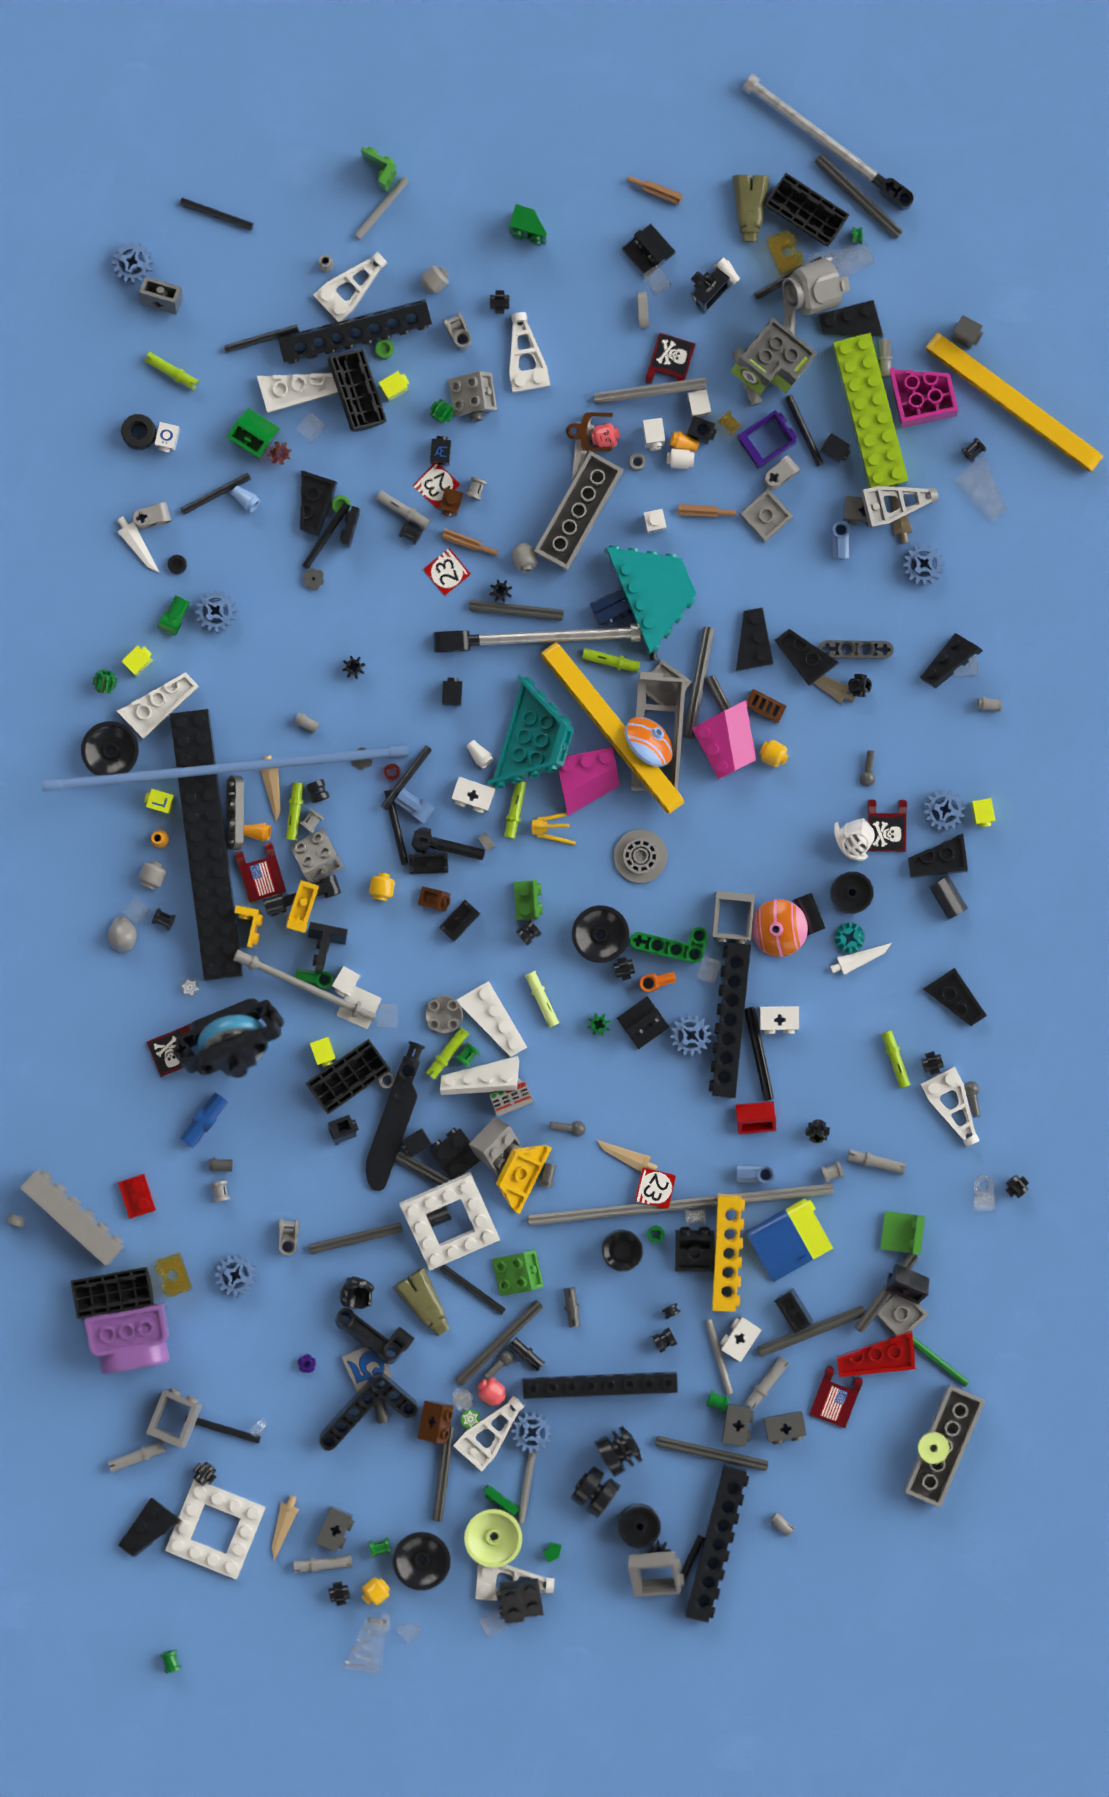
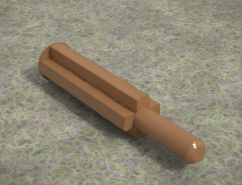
M631 176L627 177L628 182L643 187V191L677 205L682 200L683 194L648 180L643 182Z
M678 505V516L717 518V515L736 516V510H720L717 506Z
M446 528L442 533L441 539L476 552L481 550L494 556L498 554L497 550L481 545V542Z

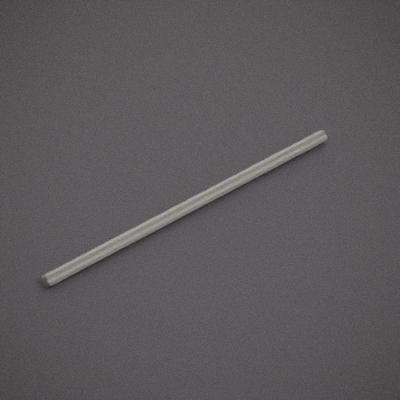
M822 1184L735 1194H741L745 1203L833 1194V1185ZM717 1195L670 1200L668 1209L640 1203L534 1214L528 1216L529 1225H540L717 1206Z

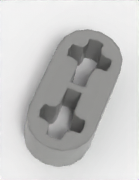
M637 292L639 328H649L647 292Z

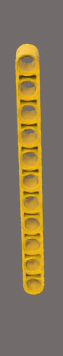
M936 333L925 347L928 353L1085 470L1092 472L1103 458V455L943 335Z
M555 642L541 652L540 656L663 810L670 814L684 804L685 801L659 767L645 763L631 750L625 738V725L562 647Z

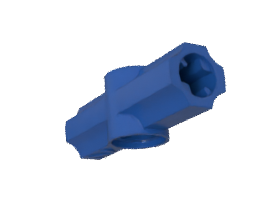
M215 1092L206 1105L191 1120L192 1123L180 1139L194 1148L204 1133H207L216 1122L217 1116L227 1105L228 1101Z

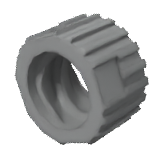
M641 453L633 454L629 459V466L634 471H640L646 465V459ZM636 458H640L642 460V464L640 466H635L633 464V460Z
M486 832L478 837L487 851L495 847V844Z
M388 1072L379 1078L378 1082L384 1089L391 1088L394 1084L395 1076ZM384 1076L391 1078L390 1084L385 1085L382 1082Z
M10 1213L6 1222L23 1228L25 1218Z

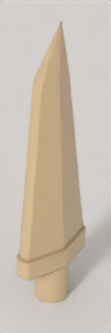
M265 756L263 758L264 760L271 759V756ZM279 768L262 769L260 772L262 773L275 821H277L281 811Z
M597 1140L605 1152L633 1167L640 1173L642 1168L656 1170L658 1167L649 1162L651 1156Z
M292 1495L289 1496L287 1504L281 1502L271 1547L274 1561L299 1511L298 1508L294 1507L297 1497Z

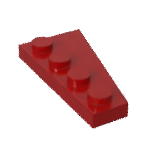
M912 1330L837 1356L839 1377L916 1369Z

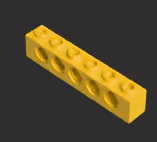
M717 1194L712 1291L713 1311L736 1312V1307L740 1306V1295H737V1288L741 1287V1276H738V1268H742V1257H739V1249H743V1238H740V1230L744 1229V1219H741V1211L745 1210V1200L742 1199L741 1194ZM728 1210H734L736 1215L734 1218L728 1219L725 1217V1213ZM727 1229H733L735 1231V1234L732 1238H727L724 1236V1233ZM725 1249H733V1255L725 1257L723 1255ZM724 1268H732L733 1273L730 1276H724L722 1274ZM723 1287H731L732 1292L729 1295H723L721 1293Z

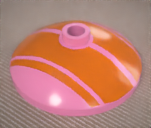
M775 899L764 903L756 910L752 922V937L755 944L764 953L775 957H784L795 953L804 944L808 933V924L803 911L796 904L788 900ZM774 926L779 927L778 933L774 931Z

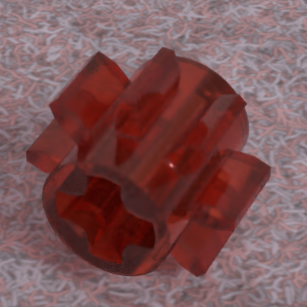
M275 441V446H268L270 454L267 457L273 459V464L279 461L280 465H284L285 459H291L289 452L292 450L287 449L286 442L280 445L279 441ZM279 450H281L282 453L279 454V456H277V452H279Z

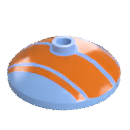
M634 717L627 722L625 738L637 757L655 767L665 766L671 761L673 757L672 742L666 731L658 723L645 717Z

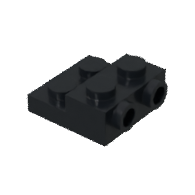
M453 1128L446 1134L448 1138L443 1142L439 1139L431 1145V1155L451 1180L460 1177L481 1161L469 1146L471 1141L461 1128L458 1130Z
M686 1226L675 1230V1271L714 1272V1230H710L709 1227L691 1230L690 1227Z
M538 1578L500 1582L497 1600L502 1602V1607H499L500 1618L505 1619V1624L524 1622L525 1617L544 1615Z

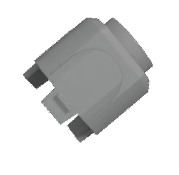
M832 257L803 264L790 277L783 280V296L791 310L798 309L802 315L808 316L840 305L842 294L850 291L848 276L839 277L835 266L832 264Z

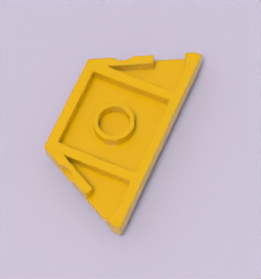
M539 1145L512 1149L495 1184L514 1212L520 1214L552 1147Z

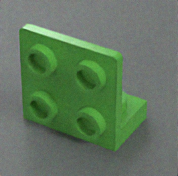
M362 147V158L382 168L377 178L379 179L380 189L387 193L398 173L396 164H394L395 161L388 156L383 158L377 155L378 152L371 147L367 149Z
M537 879L514 882L516 920L539 919V915H543L542 902L538 903V896L541 895V883H537Z
M885 1211L880 1248L920 1255L925 1216Z
M536 1249L492 1259L500 1296L532 1291L544 1287Z

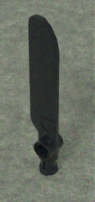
M413 1041L408 1042L407 1054L402 1058L366 1160L365 1173L367 1182L376 1191L383 1190L387 1184L417 1100V1093L412 1082L420 1064L419 1057L425 1046ZM404 1066L412 1067L413 1073L410 1076L403 1074L402 1068Z

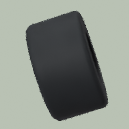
M143 414L129 416L121 426L123 440L129 447L135 450L149 448L156 439L157 430L153 421ZM142 425L145 427L146 435L142 439H136L132 436V428L134 426Z

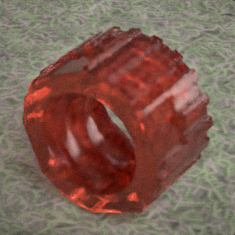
M393 763L385 766V777L395 781L400 776V767ZM390 768H395L397 770L395 776L388 775V770Z

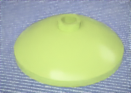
M499 1509L484 1510L476 1514L468 1523L464 1536L465 1546L469 1555L477 1563L486 1567H501L510 1563L518 1555L522 1545V1531L517 1520L509 1513ZM496 1533L498 1537L492 1539L490 1535Z

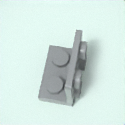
M478 371L448 380L451 404L454 408L453 416L458 417L477 411H497L492 373Z
M320 829L290 846L309 883L314 884L320 879L344 868L324 829Z

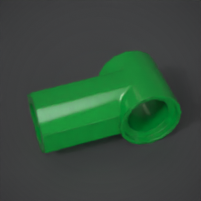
M175 595L167 612L161 617L157 628L176 636L190 602Z
M296 970L295 978L317 988L328 989L334 982L333 976L326 971H323V974L320 975L315 974L313 970ZM322 975H328L330 978V982L326 986L321 985L319 982Z

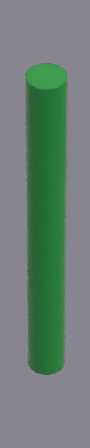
M913 1336V1344L916 1349L964 1387L967 1386L970 1382L967 1378Z

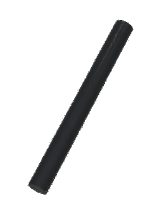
M183 197L181 198L180 205L248 230L253 229L254 223Z
M820 256V257H818V258L812 260L811 262L820 260V259H822V258H821V256ZM793 272L753 293L758 300L782 287L783 280L790 277Z
M297 324L225 345L224 349L226 353L299 332Z
M793 396L785 397L816 466L823 465V460Z
M246 473L180 509L183 515L227 493L236 486L244 484L251 480V478Z
M343 503L302 564L303 567L306 569L310 568L350 508L349 504Z
M425 746L382 803L381 807L384 810H388L432 751L430 747Z
M392 790L384 791L385 798L388 797ZM393 802L388 811L401 866L408 865L409 862L395 803Z
M444 1264L440 1268V1271L502 1315L506 1308Z
M197 1418L195 1425L259 1444L261 1436L205 1419Z

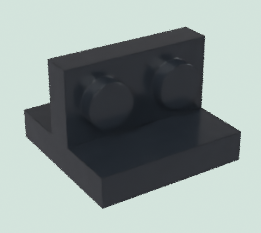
M651 223L644 230H638L634 234V238L622 248L624 253L646 278L676 253Z
M648 996L616 1018L638 1049L669 1028V1025Z

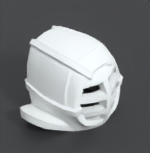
M862 818L846 823L840 828L838 821L835 822L834 832L836 841L844 855L852 860H866L868 858L866 852L872 845L875 837L874 830L870 824Z

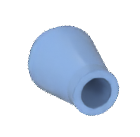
M236 486L231 492V495L236 498L246 511L253 512L260 503L257 495L239 486Z

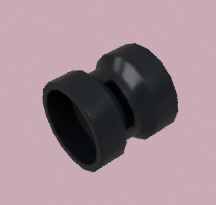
M324 779L306 785L307 790L311 793L312 804L330 797L328 791L325 790Z
M528 920L523 928L515 931L527 946L532 943L533 938L539 937L542 934L531 920Z
M669 1327L664 1329L663 1333L652 1336L660 1353L666 1351V1348L669 1346L677 1345Z

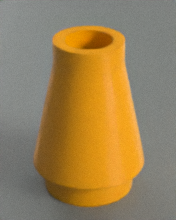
M674 431L671 436L670 446L674 447V449L697 451L699 440L681 431Z
M266 823L244 825V836L264 842L270 839L271 826Z
M155 830L150 836V842L153 847L161 849L167 846L169 836L164 830ZM157 835L161 836L159 842L155 841Z

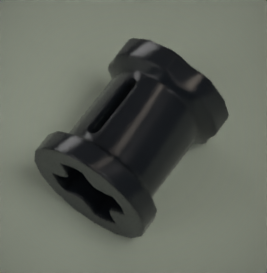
M976 437L973 439V443L966 449L963 448L961 450L971 463L975 461L974 458L981 452L987 451L984 444Z
M406 521L399 533V537L403 536L416 545L423 530L414 528Z
M158 908L152 919V924L157 923L170 931L176 915H169Z

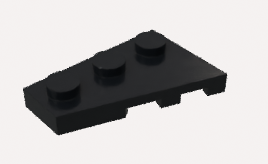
M874 300L818 314L823 334L860 336L871 333V336L883 338Z
M301 470L300 530L319 537L338 482Z
M763 607L746 610L743 612L736 671L772 665L773 659Z
M788 629L774 640L808 686L839 664L837 660L791 629Z
M955 633L920 678L936 689L954 674L955 669L961 665L965 666L969 663V658L974 654L979 655L983 650Z
M963 833L951 840L942 842L940 845L909 857L910 878L968 872Z
M953 968L923 988L924 991L937 999V1001L970 1026L987 1016L956 968Z
M151 1498L118 1546L132 1557H136L153 1544L156 1539L166 1534L169 1529L176 1524L178 1525L183 1520L156 1499Z

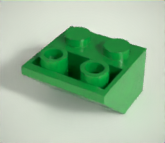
M515 204L509 224V233L512 234V237L519 240L526 238L530 240V243L539 246L541 243L546 245L547 233L535 210Z
M248 408L236 421L226 438L260 461L281 428Z

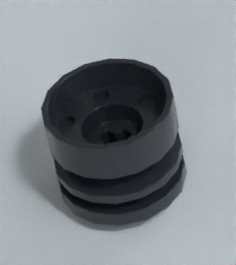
M623 1425L619 1427L622 1434L621 1437L614 1430L612 1431L614 1441L611 1442L608 1437L603 1436L594 1442L614 1477L625 1471L624 1461H627L631 1467L635 1466L631 1457L634 1456L638 1463L643 1461L640 1448L632 1434Z

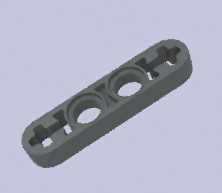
M826 640L819 646V649L822 650L826 644H829L830 648H835V644H839V655H835L836 651H830L827 655L832 658L888 659L894 650L892 644L887 641ZM873 644L877 645L876 649H881L883 645H886L890 652L883 655V652L877 651V656H874ZM842 645H850L852 652L849 655H844L841 652ZM862 645L870 646V654L863 655L860 652Z
M231 775L227 780L226 842L228 849L241 850L244 841V780L242 776Z

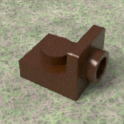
M445 487L439 507L442 515L453 517V515L458 514L463 497L462 492Z
M422 886L418 905L446 912L450 904V893Z

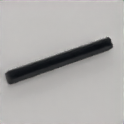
M749 1007L745 1009L757 1071L764 1101L774 1099L759 1024L755 1007Z

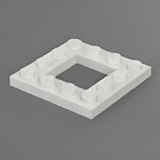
M470 1172L400 1202L401 1209L429 1270H433L500 1240ZM461 1199L474 1229L439 1244L426 1214Z
M193 1480L179 1518L183 1521L175 1525L165 1551L237 1580L266 1507L208 1483L202 1486ZM205 1504L241 1518L227 1553L191 1539Z

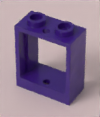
M776 410L737 436L738 441L757 469H760L797 443L795 431L786 426V418L781 412L778 413ZM774 419L789 442L763 459L748 436Z

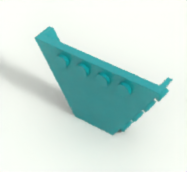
M609 545V547L604 549V552L610 558L648 649L646 653L647 655L651 652L655 654L661 647L660 640L663 637L667 639L673 631L670 628L673 623L678 624L684 617V614H682L685 608L690 609L696 601L693 598L696 595V591L682 558H677L676 554L667 553L663 556L658 555L656 551L643 553L639 552L637 548L623 550L620 549V546Z
M518 675L517 678L521 685L494 778L487 782V785L494 789L504 788L505 784L520 783L527 777H539L540 773L555 772L557 768L563 767L574 731L570 726L571 721L564 714L561 716L557 712L559 708L553 702L549 703L545 699L547 695L541 689L537 690L533 686L535 682L528 676Z

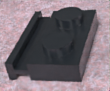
M352 506L351 510L347 511L345 522H347L345 530L342 529L340 540L344 547H351L360 515L358 507Z

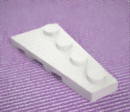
M332 373L257 376L267 413L338 393Z
M185 672L144 697L135 700L128 706L119 709L117 712L145 739L199 686Z
M489 981L457 999L461 1007L510 1057L527 1048Z
M516 1056L442 1075L440 1084L441 1095L517 1090L519 1058Z

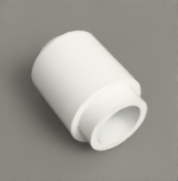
M671 449V453L667 452V464H670V468L689 469V467H694V452L685 449Z

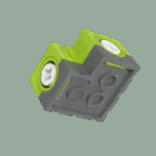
M772 317L756 339L741 355L730 372L758 395H761L770 382L786 394L818 353L809 348L805 342L793 335L790 330Z

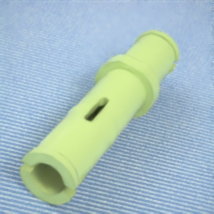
M536 971L525 975L532 990L531 995H534L548 1024V1028L560 1023Z

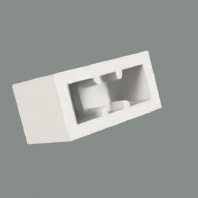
M662 418L643 420L642 429L645 449L650 448V451L661 450V447L665 445Z
M459 777L452 800H455V805L465 807L467 804L473 807V811L483 814L484 811H489L495 789ZM475 791L478 799L474 798L473 801H470V797L467 795Z
M799 1006L759 1007L760 1030H764V1034H776V1030H783V1034L795 1033V1030H799ZM778 1015H781V1018H784V1022H781V1026H778V1023L774 1022V1018H777Z
M742 1316L740 1319L736 1318L730 1327L733 1330L729 1336L725 1334L720 1342L722 1345L721 1350L739 1362L743 1360L761 1332L759 1327ZM742 1333L744 1341H739L738 1343H736L737 1339L735 1338V1335H740Z

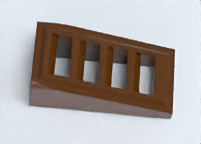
M752 689L747 699L748 709L776 723H779L787 707L755 689ZM758 696L759 699L756 705L753 706L752 703L755 697ZM764 699L766 700V702L761 710L759 709V706L762 700ZM769 703H772L773 705L769 713H766L765 711ZM776 706H778L780 708L776 714V717L772 716V714Z

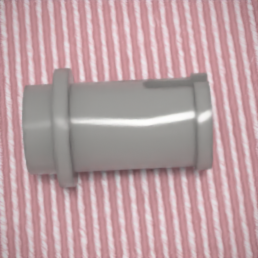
M322 255L319 259V268L324 272L331 271L334 266L333 260L329 255Z
M985 696L978 698L977 709L981 711H1001L1002 699H987Z
M299 713L294 721L297 727L300 725L315 733L319 722L305 716V713Z
M775 1513L770 1519L771 1525L776 1526L786 1537L789 1536L795 1527L782 1517L783 1514Z

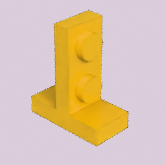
M300 880L290 913H288L286 919L287 928L305 933L319 885Z

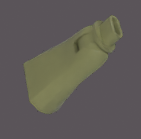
M750 175L733 176L737 221L740 233H742L743 242H757V233H760L759 229L763 222L769 176L753 175L752 178H750Z
M424 1267L393 1286L395 1292L412 1309L419 1320L427 1327H430V1331L433 1330L439 1336L450 1329L446 1322L447 1318L445 1317L444 1309Z

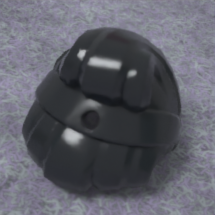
M356 1276L348 1277L340 1292L341 1304L344 1307L354 1309L370 1307L374 1290L373 1284L366 1279Z

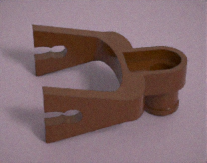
M586 412L582 417L581 424L572 423L567 426V436L571 439H581V446L585 451L611 452L612 448L591 447L589 445L587 427L591 417H613V413ZM572 427H575L577 429V433L575 435L571 434L570 429Z

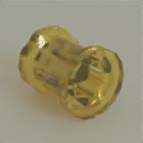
M728 411L720 418L718 423L722 424L729 431V435L732 436L743 424L739 423L731 415V411Z

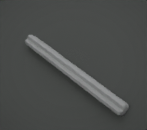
M705 378L599 392L594 394V401L596 404L705 389L707 388V381Z

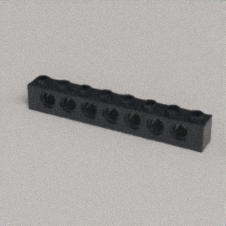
M426 299L281 336L278 337L283 361L293 364L299 362L300 358H316L319 353H335L338 348L343 347L346 350L354 348V344H370L373 342V339H389L392 337V334L399 333V335H405L415 328L424 330L429 328L428 325H431L432 322ZM414 314L416 319L414 322L409 323L405 320L406 316ZM389 319H396L398 321L395 327H389L387 322ZM373 323L379 325V329L376 332L368 330L369 326ZM354 328H358L361 331L357 337L350 335V331ZM335 333L342 335V339L338 342L331 339ZM316 338H321L324 341L319 347L313 344ZM297 343H303L305 348L303 351H296L294 346Z
M728 942L727 946H723L722 958H726L725 965L721 966L720 977H724L723 985H719L718 996H722L721 1004H717L716 1015H720L719 1023H715L714 1034H718L717 1042L713 1043V1053H716L715 1061L711 1062V1072L714 1073V1078L709 1081V1091L712 1092V1096L736 1097L751 945ZM733 957L739 958L741 961L740 967H731L730 960ZM731 976L738 978L739 984L737 987L729 986L728 979ZM730 995L735 996L737 999V1003L733 1007L728 1006L726 1003V999ZM728 1014L733 1015L735 1018V1022L731 1026L726 1025L724 1022V1018ZM727 1033L733 1037V1041L729 1045L724 1044L722 1041L723 1035ZM723 1053H728L731 1056V1061L728 1064H723L720 1060V1056ZM721 1072H726L729 1075V1080L726 1083H721L718 1080V1075Z
M676 1371L526 1377L522 1379L523 1399L678 1393Z
M723 1465L685 1616L708 1623L709 1618L713 1619L716 1608L713 1607L714 1599L718 1600L720 1588H717L719 1580L723 1581L725 1570L722 1569L723 1564L728 1562L730 1551L727 1550L728 1544L733 1543L735 1532H732L733 1525H737L740 1514L737 1513L738 1505L742 1506L744 1495L742 1490L743 1487H747L749 1481L746 1470ZM730 1483L738 1485V1489L733 1493L727 1490V1486ZM729 1501L733 1504V1508L730 1511H724L722 1509L723 1503ZM719 1521H727L728 1527L725 1530L718 1529L717 1524ZM716 1539L723 1541V1546L719 1549L712 1546L713 1541ZM711 1558H716L719 1561L718 1565L714 1568L708 1566V1561ZM704 1578H713V1584L705 1586L703 1584ZM700 1596H707L709 1598L706 1605L698 1603Z

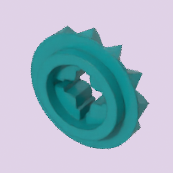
M848 922L837 928L834 934V941L841 951L854 953L863 946L865 935L863 929L858 924ZM854 930L853 938L857 942L850 941L845 945L847 938L842 933L849 935Z

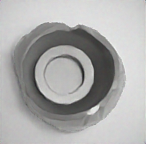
M122 915L120 918H115L108 930V941L117 952L124 953L132 950L136 942L137 931L132 922Z

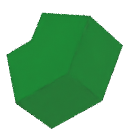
M550 1542L549 1547L543 1550L548 1563L559 1558L561 1544Z

